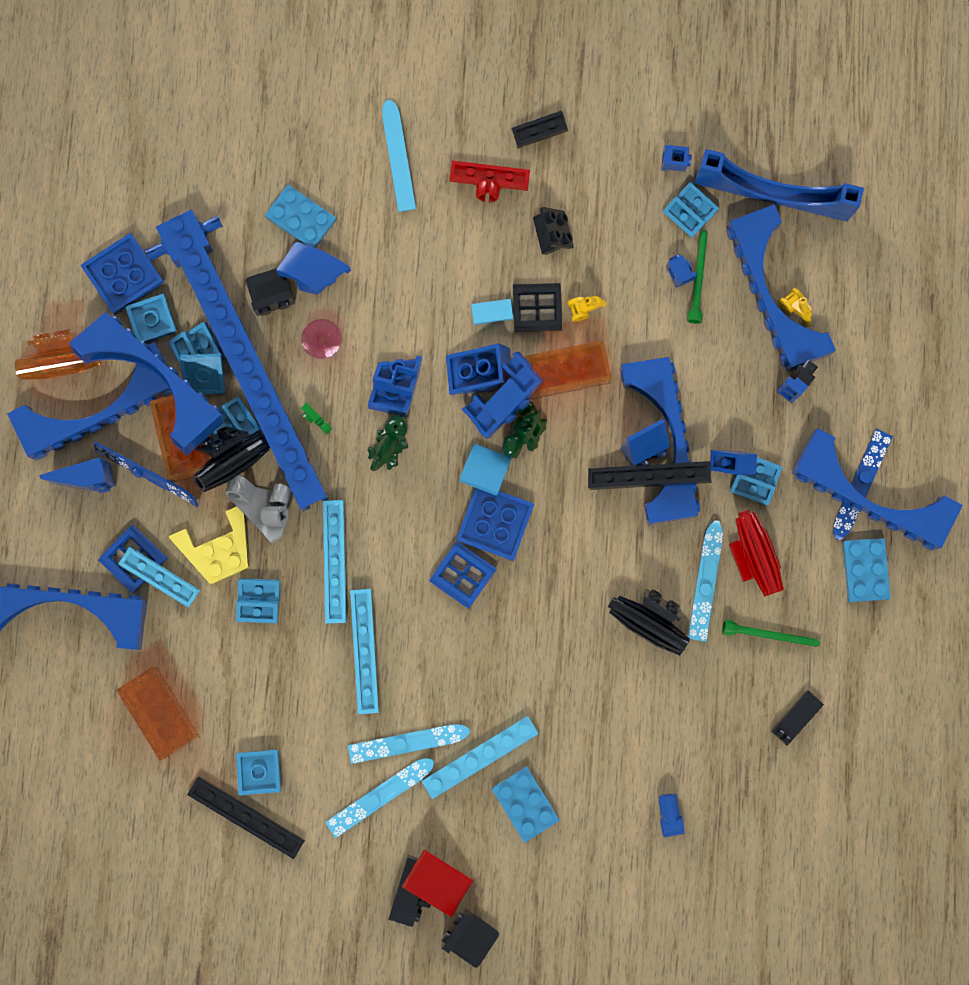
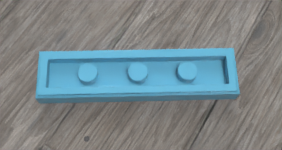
M132 547L128 548L118 563L123 568L188 608L200 591Z

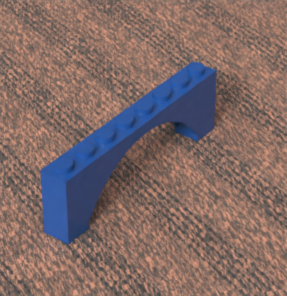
M709 149L704 151L694 181L696 185L846 222L859 209L864 191L863 187L847 183L828 187H808L768 180L735 165L725 156V153Z
M774 204L731 220L727 226L726 233L735 245L734 253L736 257H740L742 272L750 281L749 289L757 298V308L765 317L764 325L772 334V344L780 353V363L782 367L790 371L799 365L802 366L808 360L813 362L833 354L836 349L829 332L823 334L797 324L777 307L768 292L763 273L764 254L773 230L778 229L782 223Z
M105 312L69 343L72 352L86 365L93 361L121 360L141 365L158 375L167 384L175 399L176 421L174 431L170 434L172 443L184 454H190L223 423L222 412L217 406H211L201 392L196 393L190 382L186 379L182 380L173 367L170 366L168 368L164 364V360L157 353L154 355L150 352L149 346L144 341L139 342L129 328L125 329L122 327V323L116 316L111 317Z
M155 342L149 344V351L154 355L157 353L169 368L159 346ZM136 364L133 376L120 397L108 408L90 417L77 420H58L33 412L32 408L27 405H23L7 413L27 457L40 460L46 457L47 453L52 450L58 451L66 446L65 444L70 441H79L84 438L83 435L89 432L95 433L101 430L103 425L116 423L121 419L120 417L126 414L132 415L139 411L138 408L144 405H153L157 402L158 398L162 396L169 397L173 394L158 375Z
M670 357L622 364L620 373L623 388L629 387L645 396L658 408L667 421L673 438V463L692 462L688 460L687 456L689 443L687 440H684L683 433H686L685 422L681 421L680 418L682 405L680 401H677L676 394L679 393L677 381L674 382L673 379L675 366L673 362H670ZM696 484L664 486L652 502L644 505L647 525L697 517L698 512H700L699 500H695Z
M819 428L812 432L791 472L796 476L795 479L802 483L808 482L814 485L813 488L819 492L831 494V498L842 503L844 501L850 504L849 507L857 512L863 511L867 513V517L876 522L880 520L886 523L885 526L890 530L901 531L904 533L903 536L905 538L921 542L922 546L928 550L933 551V549L942 548L963 506L962 504L947 496L938 497L935 503L914 510H896L877 505L857 492L843 474L835 453L834 441L836 437Z
M7 583V587H0V631L17 615L36 605L55 601L70 602L89 610L97 616L112 633L117 642L116 648L142 650L148 602L141 600L142 596L129 595V599L121 598V594L109 593L108 597L101 596V592L88 591V595L80 594L81 590L68 589V593H62L60 588L48 587L47 591H40V586L27 585V589H19V584Z

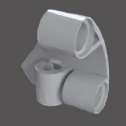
M239 475L230 480L225 491L227 497L255 524L271 543H274L283 536L288 521V511L286 508L292 492L290 487L283 484H275L273 490L255 487L247 479Z

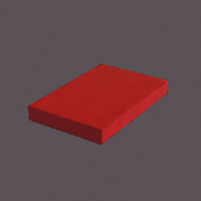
M424 849L402 887L448 916L453 917L473 880Z

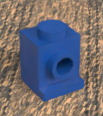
M665 145L661 171L674 170L685 172L687 166L690 167L692 154H689V147Z
M677 254L669 259L670 261L666 268L676 288L694 281L697 274L696 272L691 273L692 266L688 260H685L683 255Z

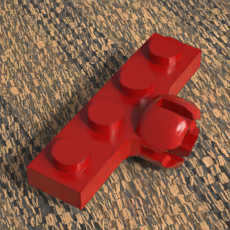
M452 160L449 182L475 185L477 199L485 202L486 194H489V203L498 200L500 190L503 188L528 191L530 170Z

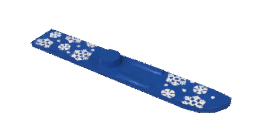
M878 429L875 430L851 483L854 489L865 498L893 437ZM844 501L833 525V535L836 540H841L848 535L859 513L849 507L850 504Z
M94 442L95 452L127 468L134 476L138 478L143 477L188 501L196 508L198 507L195 497L184 488L102 444Z

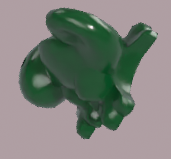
M531 401L523 410L519 409L518 412L521 415L516 417L512 423L513 434L507 435L503 440V451L510 458L516 459L524 444H527L529 451L537 449L540 435L546 430L547 419H539L540 411L536 409V406Z
M394 416L385 423L383 431L377 430L378 437L376 440L378 443L367 449L369 453L368 459L373 458L370 467L371 471L379 470L384 464H387L388 470L398 466V453H402L403 449H408V445L405 443L408 422L404 417Z

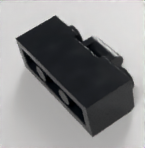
M408 855L388 920L413 927L414 921L419 922L422 910L418 909L419 906L430 908L431 905L424 900H419V897L402 887L418 860L417 857Z

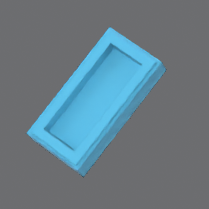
M511 299L471 304L474 325L513 320Z

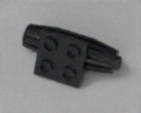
M222 427L217 430V434L207 437L195 448L196 451L206 453L211 457L193 475L194 483L199 490L207 492L221 486L252 467L270 450L265 435L257 433L246 438L249 436L248 431Z
M654 589L651 591L645 590L643 604L620 595L618 598H612L608 605V608H610L609 613L627 629L656 647L679 656L683 653L690 638L672 623L675 620L679 622L681 619V609H679L680 606L676 602L664 600L661 598L662 594Z

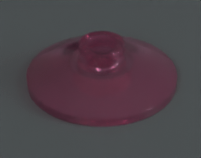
M326 319L312 321L305 327L302 333L303 348L310 356L317 359H326L337 353L342 343V335L336 324ZM326 338V342L320 344L319 339Z

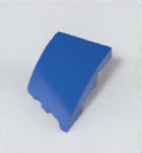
M295 242L276 271L279 276L296 280L300 291L317 295L327 286L335 283L336 278L344 272L348 274L351 268L324 251Z
M416 356V359L406 361L398 359L393 362L378 363L373 376V391L368 402V409L407 417L420 373L422 356Z

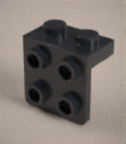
M277 268L246 278V285L252 300L251 305L257 316H265L272 311L287 309L295 304L287 278L279 276L276 271Z
M465 909L463 914L459 912L453 921L455 926L451 932L447 930L441 939L443 942L442 949L448 954L452 951L477 968L499 937V932L471 911Z

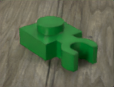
M307 402L301 407L304 412L302 416L310 424L314 422L326 435L332 430L329 424Z

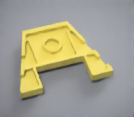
M237 506L225 511L233 529L230 533L198 547L194 546L187 529L169 536L171 541L210 584L219 582L249 568L245 515Z

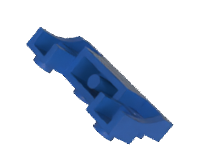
M515 352L513 354L514 357L508 363L503 364L502 367L512 378L487 403L480 395H475L473 397L474 400L468 406H464L461 409L472 420L485 439L490 438L503 424H510L516 418L515 414L519 409L523 410L529 405V399L533 396L532 393L544 382L532 368V364L520 352Z

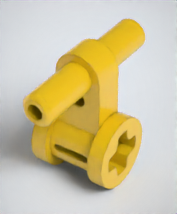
M793 288L788 296L778 300L784 312L787 314L795 312L803 319L805 326L812 324L811 307L808 305L807 298L797 288Z
M598 296L585 297V299L584 297H577L567 302V306L570 307L573 315L571 317L572 322L585 320L590 317L589 312L600 307L604 308L607 305V302Z

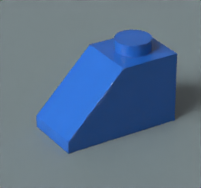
M711 450V470L735 475L756 474L757 454L740 451Z

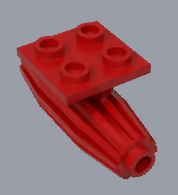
M750 510L738 513L739 517L735 521L739 540L729 543V547L742 582L754 578L764 597L784 590L780 571L781 565L768 531L764 529L755 512L750 513Z

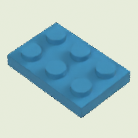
M290 185L286 186L265 214L269 221L302 244L314 248L319 245L337 220L332 214Z
M885 538L842 541L848 602L891 599Z
M527 766L491 788L524 843L560 821Z

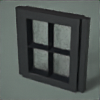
M560 283L513 284L514 332L562 331Z

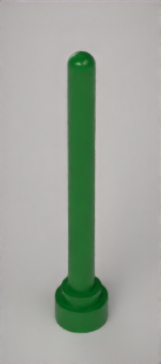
M702 230L699 236L696 264L697 276L694 283L692 308L687 312L686 319L687 322L693 324H700L703 321L700 302L708 236L706 230Z
M725 619L722 626V635L726 636L738 633L813 647L820 646L819 639L740 626L730 619Z

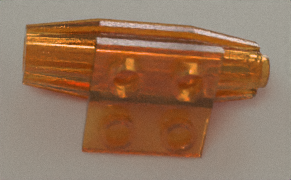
M70 329L53 332L54 336L51 337L50 333L33 336L34 340L28 341V345H34L38 352L15 360V370L20 380L49 379L77 374L99 366L101 361H103H93L86 365L72 352L69 345L73 338L77 336L76 332L70 333Z

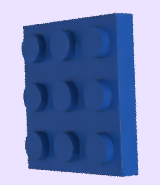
M131 232L80 265L113 315L118 314L126 308L125 306L133 304L165 283Z
M475 488L456 541L514 562L534 503L501 491L496 496Z

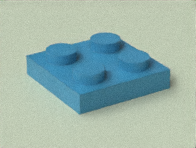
M164 294L125 306L134 334L139 342L144 341L148 343L177 333Z
M221 353L180 355L182 380L186 379L189 381L196 393L201 392L203 395L225 394L226 387Z
M279 749L236 753L239 795L281 792Z

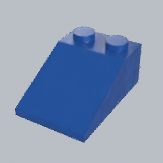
M498 343L446 355L449 394L456 395L499 390L512 378L502 367L504 363H508L511 360L510 348Z
M664 419L626 438L621 449L630 466L649 464V459L653 457L659 459L667 454L666 450H668L670 444Z
M100 457L39 475L40 479L51 484L95 491L100 494L109 492L112 487L116 486L110 463Z

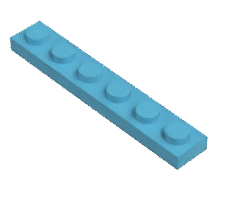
M323 501L325 623H347L344 501Z
M371 589L350 590L358 714L379 713Z
M527 716L422 780V783L433 799L538 735V732Z

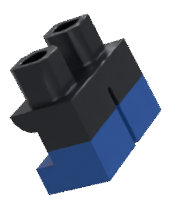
M810 360L802 366H797L791 372L790 377L777 389V392L790 403H793L816 378L812 374L818 366Z

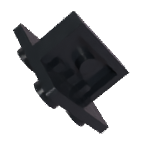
M541 207L539 209L540 214L534 216L533 221L542 255H548L561 248H574L573 236L569 230L568 217L565 211Z

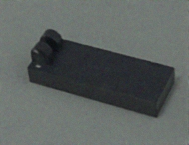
M562 111L512 128L518 148L568 131Z
M807 690L770 732L788 746L824 704Z

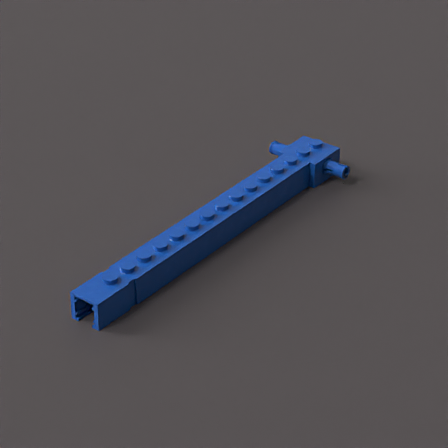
M191 209L156 226L162 239L161 243L145 249L150 261L168 254L177 268L182 266L281 470L286 475L285 478L300 509L304 512L310 509L309 505L319 500H322V502L326 501L329 498L313 466L309 463L308 455L208 254L213 249L207 239V234L222 228L223 225L218 215L201 223Z

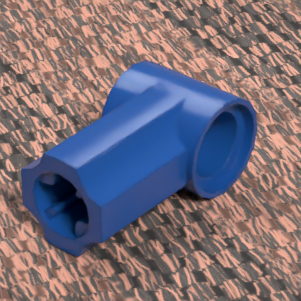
M676 793L658 796L663 837L685 834Z

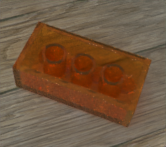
M604 340L524 356L532 364V368L544 380L532 393L531 400L610 384L612 380Z
M173 395L149 401L168 480L174 483L193 478V475L209 461V456L206 453L196 451V449L186 455L172 443L170 434L174 431L176 421V405Z
M157 667L149 668L116 690L159 761L165 760L200 737Z

